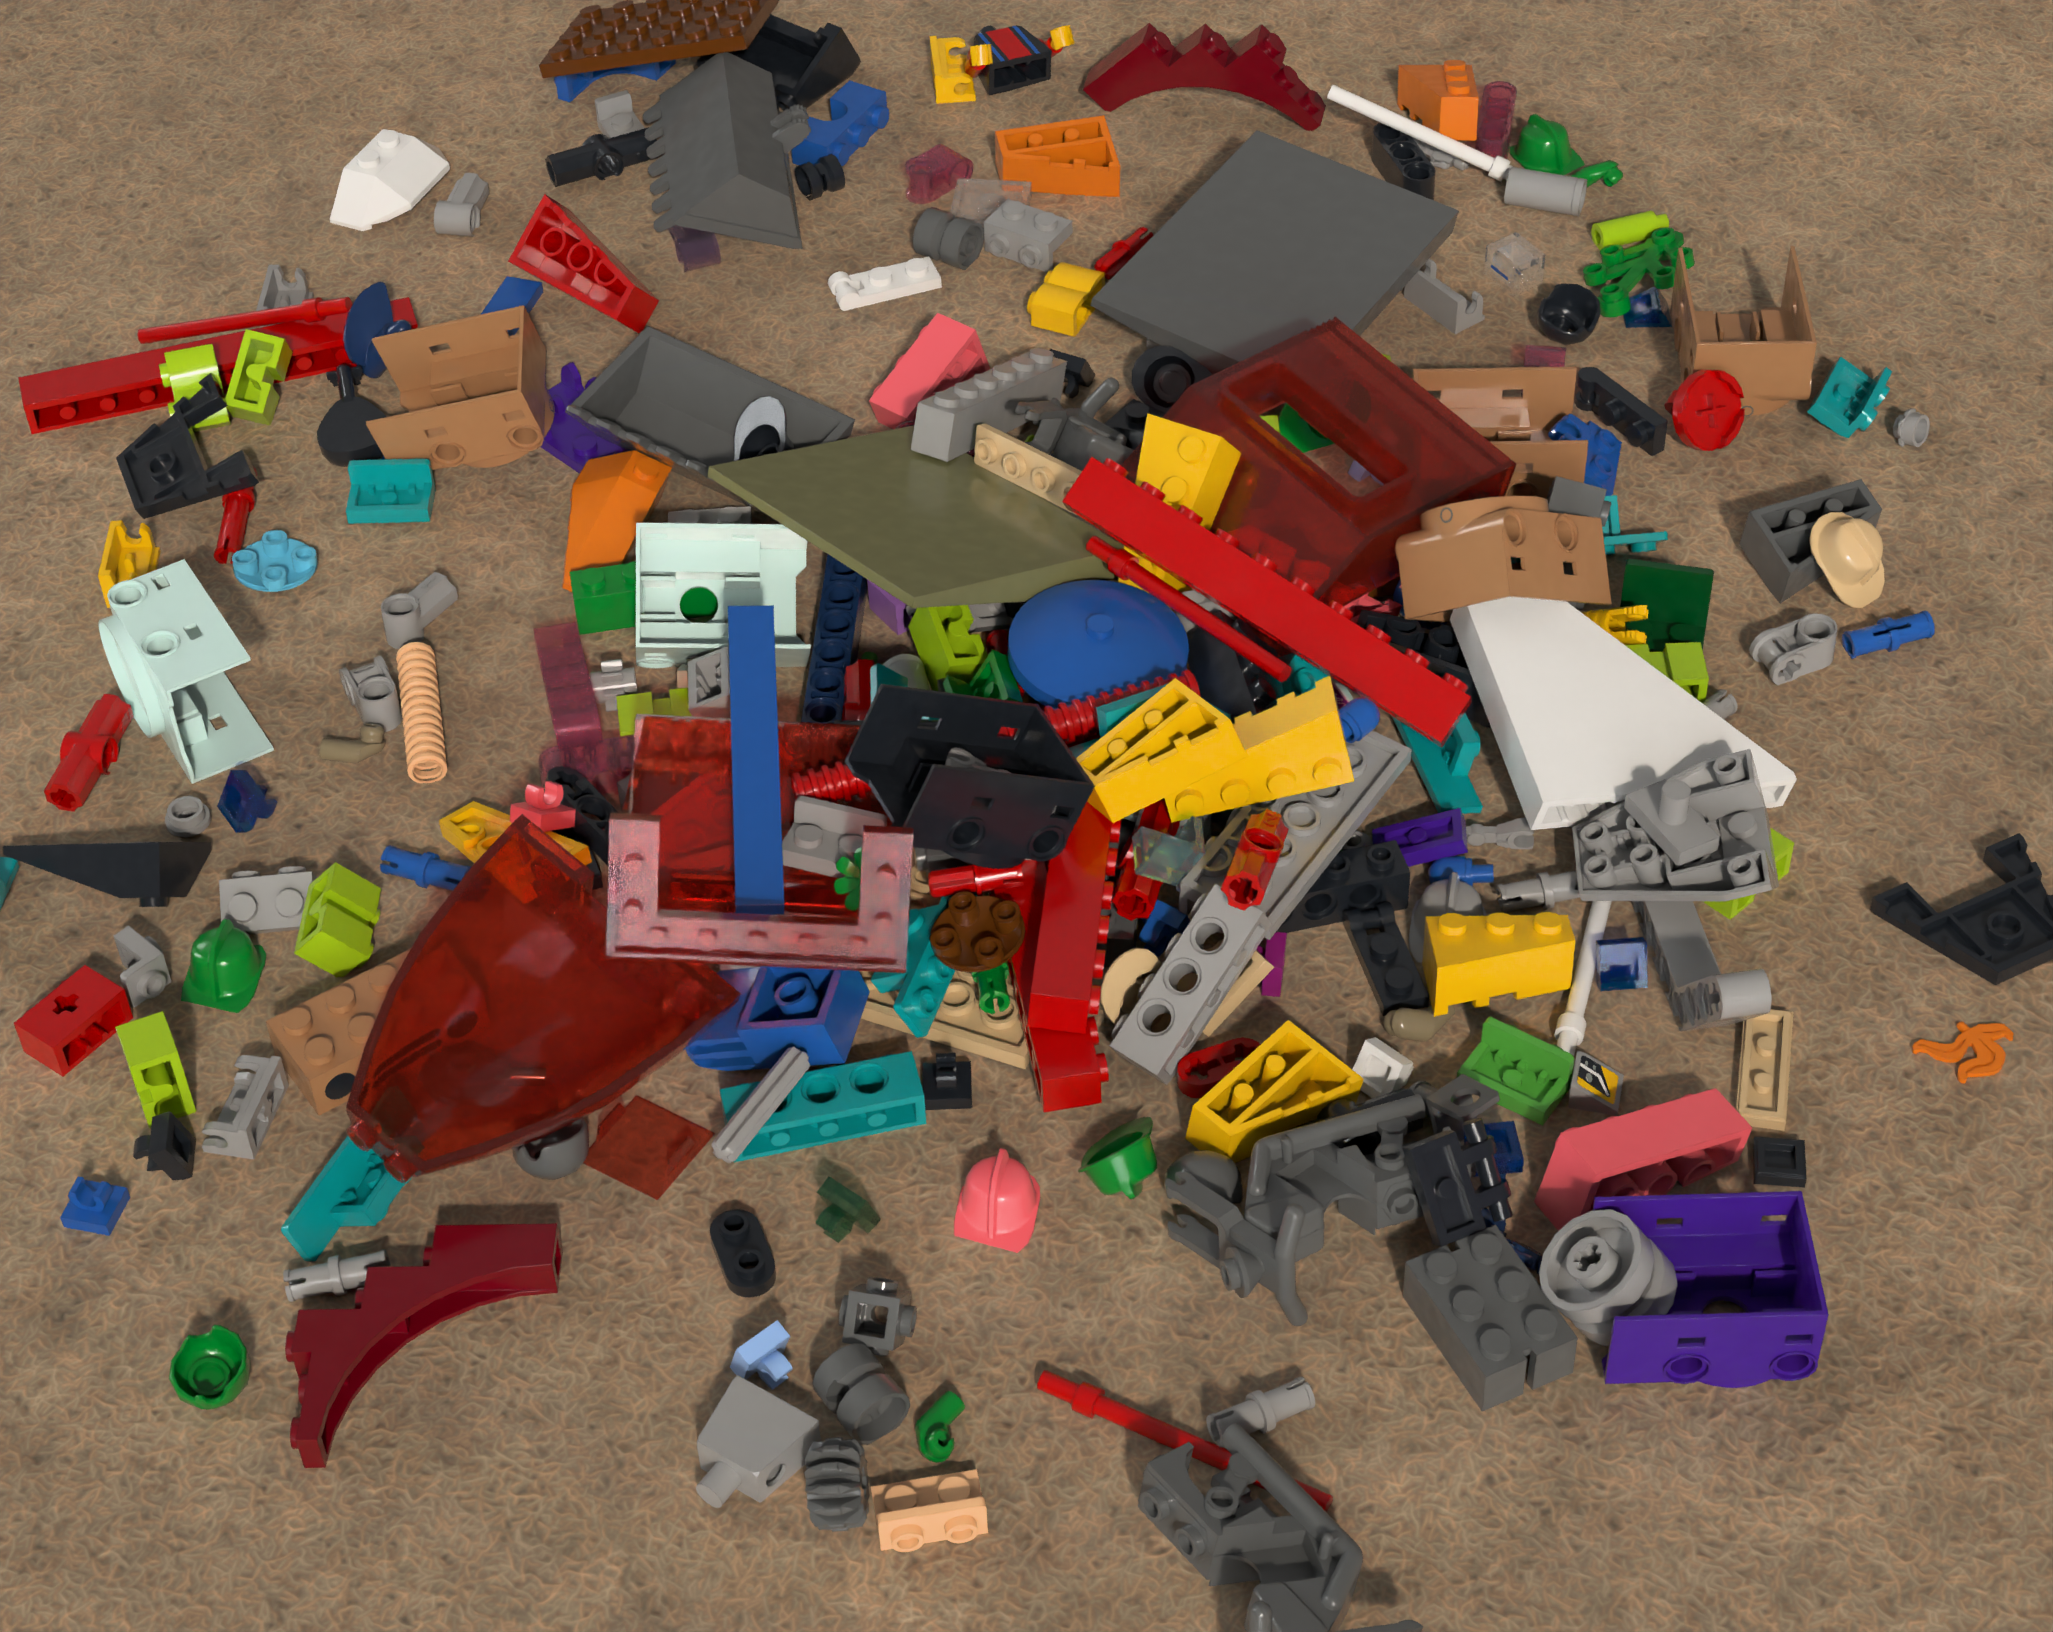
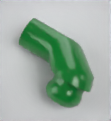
M1607 160L1586 166L1573 174L1572 177L1587 179V188L1600 179H1603L1606 186L1612 187L1623 178V172L1618 169V163Z
M949 1390L945 1391L915 1423V1434L920 1454L928 1461L936 1463L948 1459L954 1450L955 1442L954 1438H950L948 1426L965 1409V1405L960 1397Z

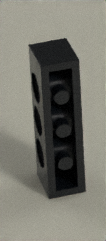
M1393 840L1339 851L1276 932L1289 933L1343 922L1342 913L1345 910L1358 908L1360 912L1373 910L1375 904L1388 901L1391 903L1394 911L1407 909L1410 870L1397 841Z

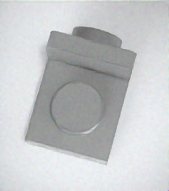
M627 90L595 99L598 128L603 135L612 138L644 129V126L633 112L631 95Z

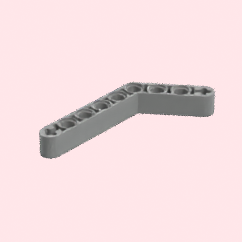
M1631 901L1635 913L1640 912L1643 923L1639 924L1648 947L1653 946L1656 957H1652L1660 981H1666L1669 992H1665L1673 1016H1679L1682 1027H1678L1680 1032L1728 1026L1770 1012L1771 989L1765 971L1763 969H1754L1721 974L1693 901Z

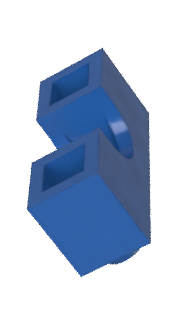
M849 80L830 98L832 121H823L813 117L807 119L811 132L807 139L804 138L803 142L791 150L793 164L801 165L807 162L815 164L820 157L833 154L839 160L841 166H844L848 162L849 157L859 147H864L869 138L879 128L883 129L889 120L886 92Z

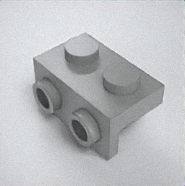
M1007 199L984 221L985 251L997 257H1005L1022 263L1028 268H1036L1048 272L1053 270V252L1073 233L1072 220L1025 205L1019 201Z
M301 866L280 868L276 875L260 876L258 871L235 872L232 874V879L219 880L221 922L223 919H230L235 928H239L247 934L299 930L309 884L317 877L312 871L306 872V868Z

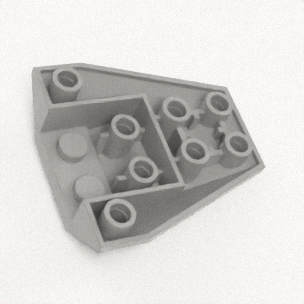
M1750 749L1704 760L1666 779L1667 782L1671 780L1683 781L1690 786L1689 805L1720 837L1718 850L1677 866L1624 808L1625 801L1572 827L1578 891L1581 901H1729L1779 887L1769 817Z

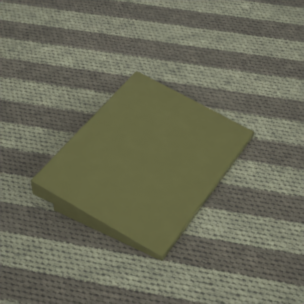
M914 425L709 466L707 475L709 478L911 608L1025 602L1048 588L1067 582L1119 579V577L1108 570V564L1086 550V544L1092 536L1096 535L1117 550L1124 549V545L1046 499L975 464L974 457L967 453L946 462L912 451L911 444Z

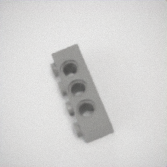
M1216 883L1209 894L1203 893L1197 899L1191 911L1192 920L1183 934L1177 933L1171 939L1165 950L1164 956L1166 960L1156 974L1152 973L1145 979L1138 993L1140 998L1130 1015L1124 1014L1119 1019L1112 1032L1113 1041L1109 1046L1120 1057L1165 1085L1172 1080L1177 1072L1178 1062L1182 1057L1189 1054L1272 926L1264 912L1254 906H1250L1243 911L1228 905L1226 894L1221 891V886ZM1211 934H1224L1223 943L1219 948L1213 951H1205L1203 949L1205 940ZM1196 973L1198 979L1192 989L1185 992L1177 990L1178 982L1184 975ZM1163 1013L1171 1014V1022L1164 1031L1158 1033L1151 1032V1024L1158 1015Z

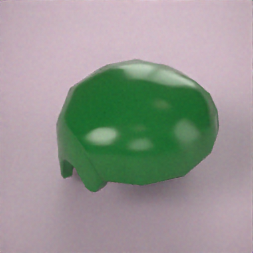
M213 1325L212 1329L207 1333L188 1335L180 1350L176 1352L171 1360L169 1380L181 1401L205 1410L220 1408L233 1402L248 1385L251 1365L250 1356L238 1333L222 1325Z

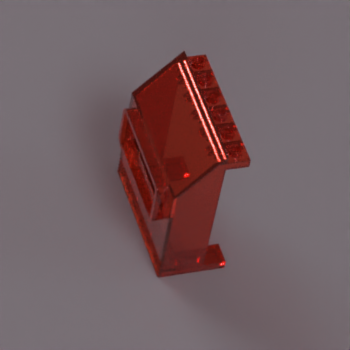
M1334 317L1332 321L1329 319L1327 323L1323 322L1321 326L1317 325L1315 329L1311 328L1309 332L1305 330L1189 386L1162 417L1221 436L1241 452L1210 532L1215 534L1217 529L1220 528L1240 541L1237 549L1251 558L1255 552L1267 557L1278 566L1275 573L1289 582L1293 576L1303 580L1316 590L1313 597L1326 605L1331 600H1334L1345 606L1400 576L1399 562L1396 556L1397 539L1403 534L1421 530L1419 517L1422 513L1452 503L1505 496L1516 467V463L1337 317ZM1286 402L1299 413L1300 417L1324 437L1333 441L1384 485L1361 497L1351 494L1259 415ZM1142 442L1121 465L1129 472L1125 478L1133 483L1136 482ZM1249 625L1257 637L1277 650L1278 657L1292 653Z
M636 714L634 764L622 812L611 813L609 818L606 959L906 973L914 828L890 827L892 825L891 820L871 791L866 792L865 798L859 799L857 795L851 796L852 800L847 803L843 799L837 800V804L884 814L887 817V826L863 825L859 909L855 911L847 909L845 900L849 893L837 894L835 891L834 883L839 878L783 865L784 914L735 913L731 719ZM778 721L782 841L794 823L796 800L791 784L792 774L799 772L800 776L806 775L807 769L813 768L814 772L821 771L822 765L833 768L837 761H841L843 765L846 764L845 759L861 725Z

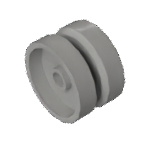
M1611 1209L1590 1211L1568 1222L1554 1235L1545 1249L1539 1269L1541 1289L1552 1305L1565 1317L1569 1318L1575 1327L1589 1340L1603 1346L1610 1345L1614 1316L1666 1315L1673 1305L1678 1284L1674 1265L1651 1239L1647 1238L1627 1215Z

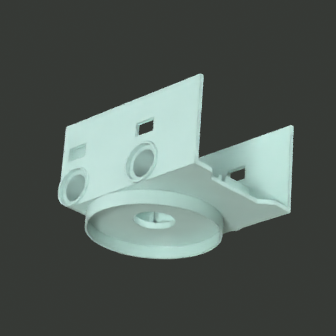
M636 523V665L655 669L680 667L682 664H687L688 658L701 657L723 647H729L728 606L774 605L776 667H807L811 644H805L796 635V577L807 566L806 549L808 541L782 524ZM704 588L712 592L716 597L718 610L715 616L708 622L693 623L687 620L681 613V598L690 589Z
M185 559L113 585L107 594L112 615L98 622L101 641L111 670L126 703L131 705L134 719L140 729L148 738L161 734L190 782L194 784L274 751L268 738L223 672L251 661L250 656ZM221 716L227 726L215 730L209 720Z

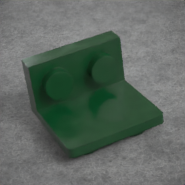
M1627 559L1620 607L1647 605L1648 619L1625 622L1626 631L1638 630L1647 635L1646 644H1648L1649 652H1662L1665 648V643L1701 642L1703 650L1714 571L1707 568Z

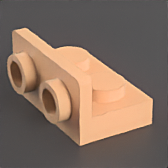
M977 1469L871 1486L881 1551L894 1549L898 1552H911L920 1548L924 1543L948 1540L952 1543H965L974 1539L978 1534L988 1533L987 1508L985 1498L982 1497Z

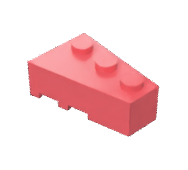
M937 313L931 322L923 327L917 340L906 354L898 359L895 368L885 381L874 390L869 403L877 421L892 429L913 426L915 424L918 402L935 395L936 392L953 387L956 383L964 382L974 377L975 374H981L990 370L976 330Z

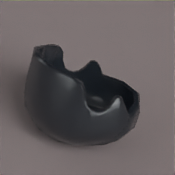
M1566 283L1558 284L1554 287L1551 294L1547 298H1543L1537 311L1538 326L1549 339L1563 345L1583 342L1592 334L1601 314L1600 301L1591 290L1583 286Z

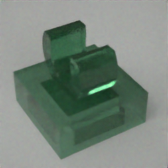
M829 1176L817 1191L828 1207L819 1215L816 1225L825 1230L824 1234L838 1243L851 1232L853 1224L868 1234L881 1220L865 1199Z

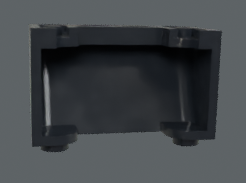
M770 14L747 49L728 52L772 73L778 106L783 111L790 109V106L798 104L803 105L807 109L851 77L861 63L858 54L841 27L827 23L824 28L820 27L815 33ZM716 54L690 57L695 63L693 66L694 70Z

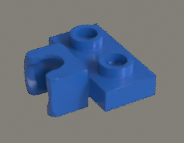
M1573 414L1564 416L1550 429L1548 436L1553 441L1588 440L1584 483L1607 489L1605 496L1613 495L1622 442L1613 433L1602 429L1591 420L1586 424Z

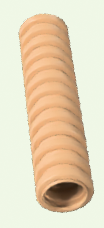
M411 642L403 645L396 655L408 776L419 784L433 783L442 780L448 770L435 653L425 643ZM436 768V769L431 770V771H420V770H424V769ZM438 777V778H436V779L429 780V781H424V780H423V779Z

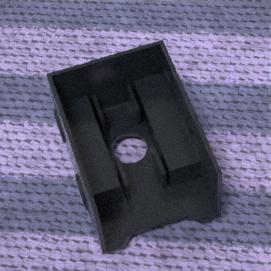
M880 684L845 759V763L853 776L870 786L891 820L892 825L889 827L888 833L897 846L941 850L961 861L994 869L1012 868L1021 864L1025 859L1039 862L1048 861L1059 855L1065 848L1067 839L1095 787L1038 704ZM922 716L939 718L935 728L918 725ZM1001 727L1018 728L1014 738L998 736ZM952 748H960L986 763L987 767L995 770H1007L1010 773L945 766L949 751Z

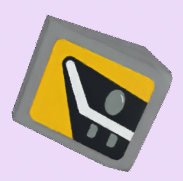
M1577 1051L1568 1108L1617 1116L1624 1075L1587 1053Z

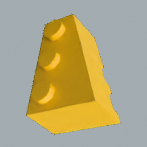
M1175 678L1076 759L1095 785L1087 802L1112 823H1115L1248 757L1231 720Z
M1497 912L1488 916H1463L1457 913L1425 916L1422 966L1434 1017L1448 1014V1006L1472 1001V1005L1475 1008L1488 1006L1490 997L1513 993L1514 998L1518 1000L1571 989L1575 937L1568 915H1558L1552 912H1541L1536 915H1509Z
M1287 1020L1193 1105L1185 1139L1200 1151L1210 1150L1228 1156L1234 1163L1251 1156L1253 1145L1259 1139L1316 1120L1320 1111L1335 1100L1351 1099L1356 1104L1364 1078L1291 1021Z

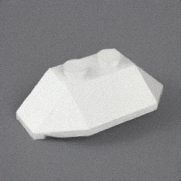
M382 129L343 168L330 216V223L364 231L372 229L374 224L387 222L411 210L450 170L449 162L441 150L432 144L414 136L398 133L394 130Z

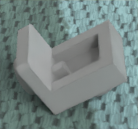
M129 925L114 935L122 964L127 968L120 974V980L129 1004L135 1008L146 999L158 996L165 986L172 981L163 951L152 937H142Z

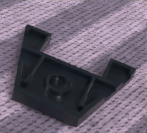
M211 373L199 382L202 388L192 398L187 400L183 396L173 405L175 413L160 427L155 423L152 424L116 457L134 508L143 519L249 488L259 483L251 461L243 450L238 451L211 468H207L192 426L228 406L219 383Z
M2020 833L1985 849L1983 861L2006 884L1945 911L1937 913L1908 882L1872 898L1870 910L1875 915L1994 985L2053 960V895L2047 894L2041 882L2042 872L2036 862H2031L2026 853L2028 845Z

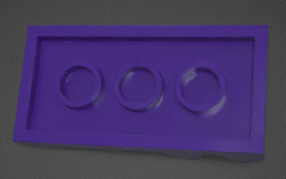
M570 362L562 367L561 382L548 390L554 402L555 413L551 428L544 437L543 444L540 447L580 474L588 460L628 452V450L598 437L565 413L567 406L571 405L596 379V377L588 380L584 389L580 373L575 364Z

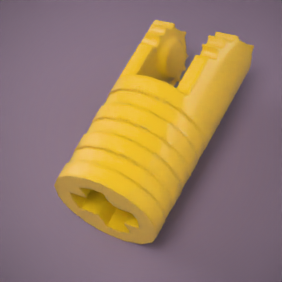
M1647 605L1580 611L1624 645L1646 644L1647 635L1638 630L1626 631L1625 622L1648 619Z

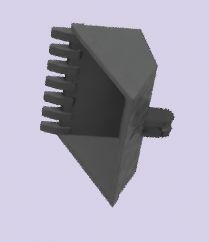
M717 53L672 88L670 87L659 95L660 101L643 113V120L647 124L658 120L645 130V138L648 141H652L661 137L647 148V156L653 159L664 154L648 167V173L655 177L666 172L650 185V192L653 195L667 191L652 203V210L658 214L670 209L654 221V229L657 232H662L677 225L791 249H802L788 152L803 142L804 138L807 139L811 132L807 120L809 116L806 107L798 104L780 112L771 72L731 53Z
M649 326L634 339L571 405L567 406L565 413L598 437L628 451L636 450L672 467L671 471L746 506H751V508L759 512L762 511L707 476L709 466L734 461L736 425L741 414L750 403L760 397L771 396L778 399L785 407L787 436L796 449L847 439L852 433L855 419Z

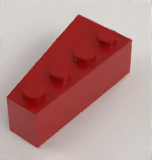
M544 194L508 262L637 333L642 332L659 300L568 208Z

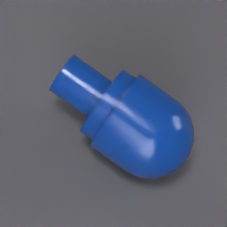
M1355 698L1339 709L1346 742L1348 743L1360 741L1376 728L1380 720L1378 706L1368 698Z
M1465 856L1439 858L1430 865L1428 871V878L1431 884L1439 880L1449 879L1452 872H1458L1460 881L1472 887L1473 883H1494L1493 864L1472 865V858H1465Z

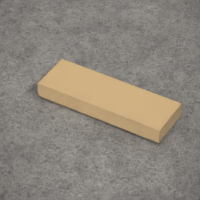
M1770 1009L1768 1014L1742 1022L1736 1110L1752 1127L1785 1130L1793 1012Z

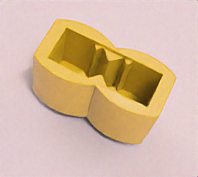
M1065 262L1057 264L1053 271L1049 270L1047 272L1044 283L1037 291H1033L1028 299L1027 312L1031 314V326L1075 337L1096 309L1091 306V301L1105 286V272Z

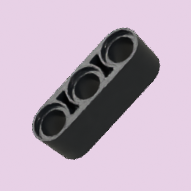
M1382 123L1375 125L1372 136L1371 159L1385 181L1434 200L1436 170L1413 137Z

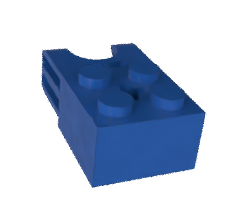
M849 952L763 959L760 967L719 971L714 975L708 993L717 1008L727 1014L716 1021L696 1026L688 1040L686 1052L696 1065L722 1071L771 1069L790 1047H795L799 1051H805L809 1056L808 1062L810 1066L845 1064L870 991Z

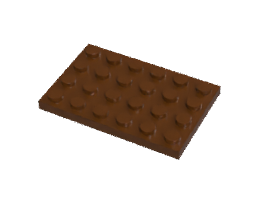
M625 0L614 4L610 8L601 9L599 5L588 6L580 10L579 15L569 24L568 29L559 37L556 44L548 50V54L540 62L539 68L542 78L745 50L754 40L780 0H646L644 3L634 4L632 0Z

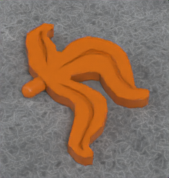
M1960 1021L1956 1027L1962 1033L1957 1036L1955 1042L1942 1044L1920 1039L1913 1044L1911 1049L1913 1054L1919 1052L1927 1053L1936 1060L1956 1063L1963 1058L1968 1047H1972L1976 1058L1960 1064L1957 1071L1958 1081L1965 1084L1968 1077L1994 1075L2003 1068L2006 1053L1994 1041L2002 1037L2012 1041L2014 1033L2005 1024L2001 1023L1978 1024L1970 1028L1967 1024Z

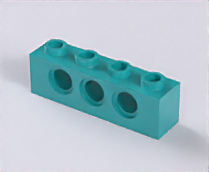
M912 1051L805 1072L734 1162L927 1124L924 1092ZM761 1081L720 1089L725 1125Z

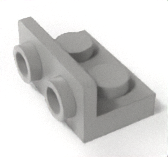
M799 796L794 806V823L782 841L783 865L835 878H843L845 875L837 870L836 863L841 857L854 860L856 849L862 847L870 850L872 860L879 855L884 857L886 851L887 817L884 814Z

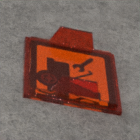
M636 1095L625 1108L618 1102L598 1125L596 1141L589 1147L588 1156L583 1164L658 1200L715 1133Z

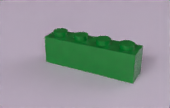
M636 561L570 572L579 635L636 627ZM693 588L687 591L681 598L680 609L686 619L711 616L717 613L718 602L714 594L709 590Z

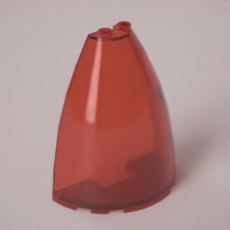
M522 814L503 832L462 878L420 932L392 981L364 1047L346 1105V1111L352 1123L346 1129V1132L352 1142L361 1150L368 1152L372 1149L384 1160L383 1163L386 1170L401 1183H406L411 1177H418L486 1159L544 1138L607 1106L695 1042L736 1005L741 993L668 933L654 947L591 896L594 872Z

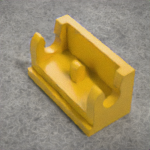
M929 36L936 104L976 101L973 78L966 74L964 70L967 55L959 54L954 56L949 54V50L954 47H965V40L959 37L937 39V36Z
M122 520L110 521L98 572L107 608H110L107 594L113 585L157 570L161 550L160 547H155L152 532L145 523L140 524L139 534L141 538L134 539L127 535V528Z

